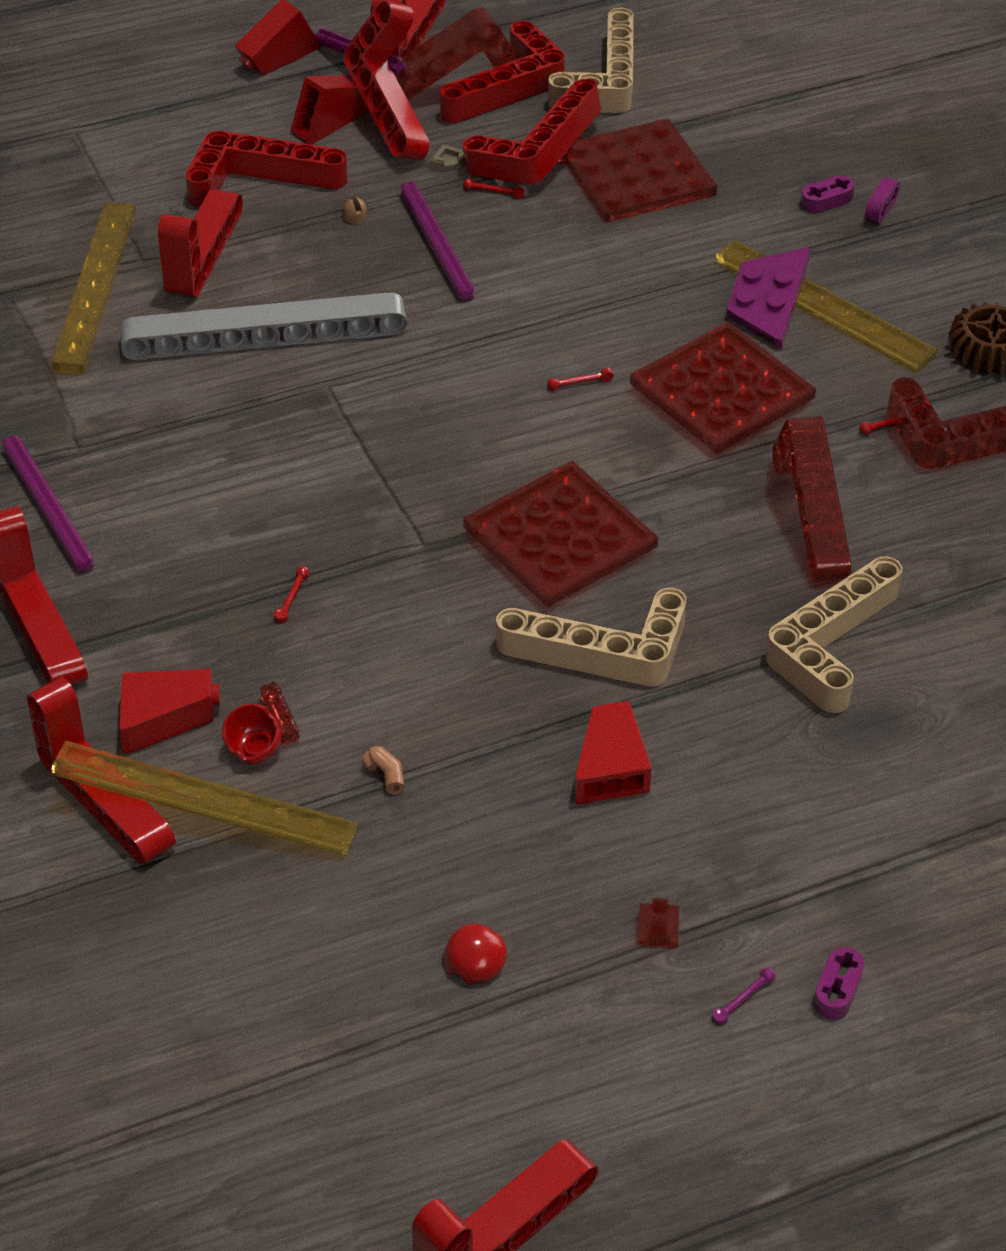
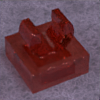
M652 898V904L640 903L638 945L678 947L679 906L668 905V899Z

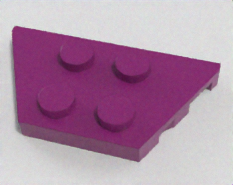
M810 248L743 261L727 305V317L738 324L745 325L749 331L756 335L763 333L773 339L774 346L782 348L810 260Z

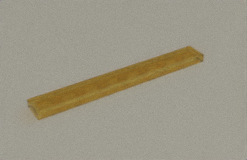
M105 202L51 362L53 371L85 373L136 215L135 204Z
M735 239L716 253L715 262L738 274L743 261L766 257V255ZM804 277L796 307L916 373L936 358L937 348Z
M65 741L52 764V775L345 857L349 854L358 829L359 822Z

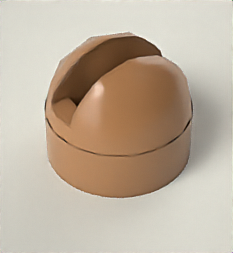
M354 197L353 200H346L343 205V219L351 224L364 222L367 219L365 202L358 197Z

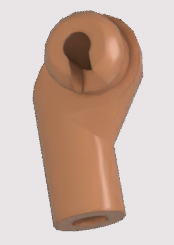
M373 746L370 748V751L363 754L362 762L365 767H369L370 771L380 768L384 772L387 793L399 794L404 791L402 764L397 758L382 746Z

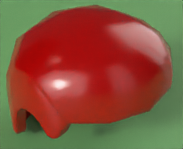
M244 704L235 708L223 722V741L230 753L243 763L250 765L260 764L271 758L281 746L282 730L269 710L261 704Z
M471 923L461 926L449 937L442 959L445 970L449 975L457 974L464 978L467 984H471L473 982L490 981L498 975L504 966L507 949L504 940L497 932L485 925Z

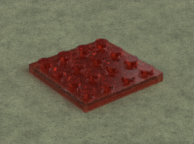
M669 119L656 120L643 125L630 126L626 129L577 139L562 156L565 157L566 164L605 222L717 195V184Z
M728 321L630 374V384L716 454L815 399L816 394L814 386Z
M573 460L463 517V527L547 607L658 547V536Z

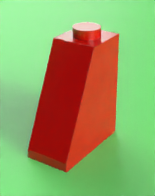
M280 0L234 45L241 55L238 58L241 64L247 70L251 71L254 69L262 76L321 47L301 11L286 0Z
M351 75L306 76L290 132L307 143L314 144L366 114L367 106Z
M211 669L122 673L119 729L123 753H132L214 721V706L221 704L220 684H213Z
M630 701L593 706L576 771V805L650 792L652 767Z

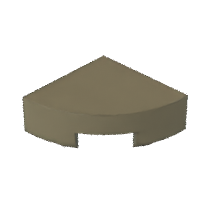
M442 145L430 159V169L436 171H450L466 165L463 150L447 145Z

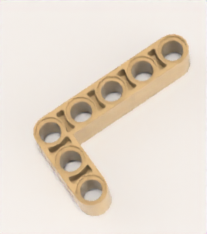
M614 8L608 13L606 73L557 72L552 74L548 79V106L550 108L553 107L575 81L589 78L597 82L601 104L600 113H624L631 109L633 91V13L629 9Z
M887 556L876 558L775 624L768 634L767 664L824 711L830 713L845 711L850 703L853 674L849 668L823 648L897 599L903 570L900 562Z
M668 587L659 590L654 596L641 635L517 608L504 609L496 617V647L499 652L510 657L644 686H659L668 677L684 629L686 596L681 590Z

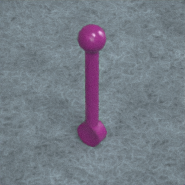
M770 967L763 968L760 972V977L727 1006L714 1009L712 1013L713 1022L717 1025L726 1024L729 1014L764 983L774 981L776 977L775 971Z

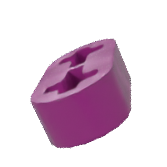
M839 175L809 184L802 189L801 206L806 211L818 213L847 204L853 199L855 183L851 178Z
M884 177L867 203L865 220L878 224L883 222L897 200L900 181Z
M841 947L833 950L829 955L817 984L814 1000L815 1009L821 1016L828 1019H840L849 1012L864 969L863 956L857 950ZM843 964H848L851 967L848 968L845 977L839 975V969L842 968ZM834 989L840 991L839 998L835 1000V1003L827 1000L831 997Z

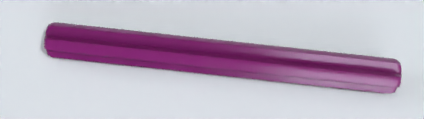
M414 181L403 182L401 194L458 298L463 301L467 298L472 299L475 295L473 292L475 288L417 184Z
M12 435L10 438L5 437L2 441L5 453L75 569L80 573L91 570L94 567L91 553L21 439L17 435Z

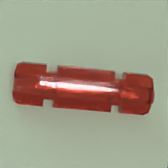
M271 682L269 685L264 684L260 688L261 698L264 705L267 706L269 712L277 719L282 730L281 742L287 745L298 741L300 738L299 728L296 721L292 720L294 717L285 697L281 695L282 690L279 684L276 682Z

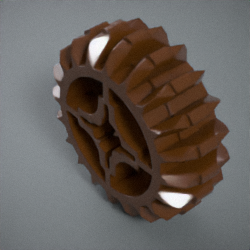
M984 301L982 306L972 304L970 309L962 308L961 313L955 315L948 336L950 338V351L955 354V360L963 361L964 367L973 366L975 372L984 370L988 375L990 372H997L999 375H1002L1006 370V307L999 306L998 302L995 305H989Z

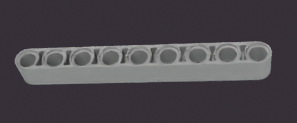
M378 293L131 317L125 319L120 325L121 351L126 358L143 360L390 336L403 332L408 322L404 302L400 295L396 293Z

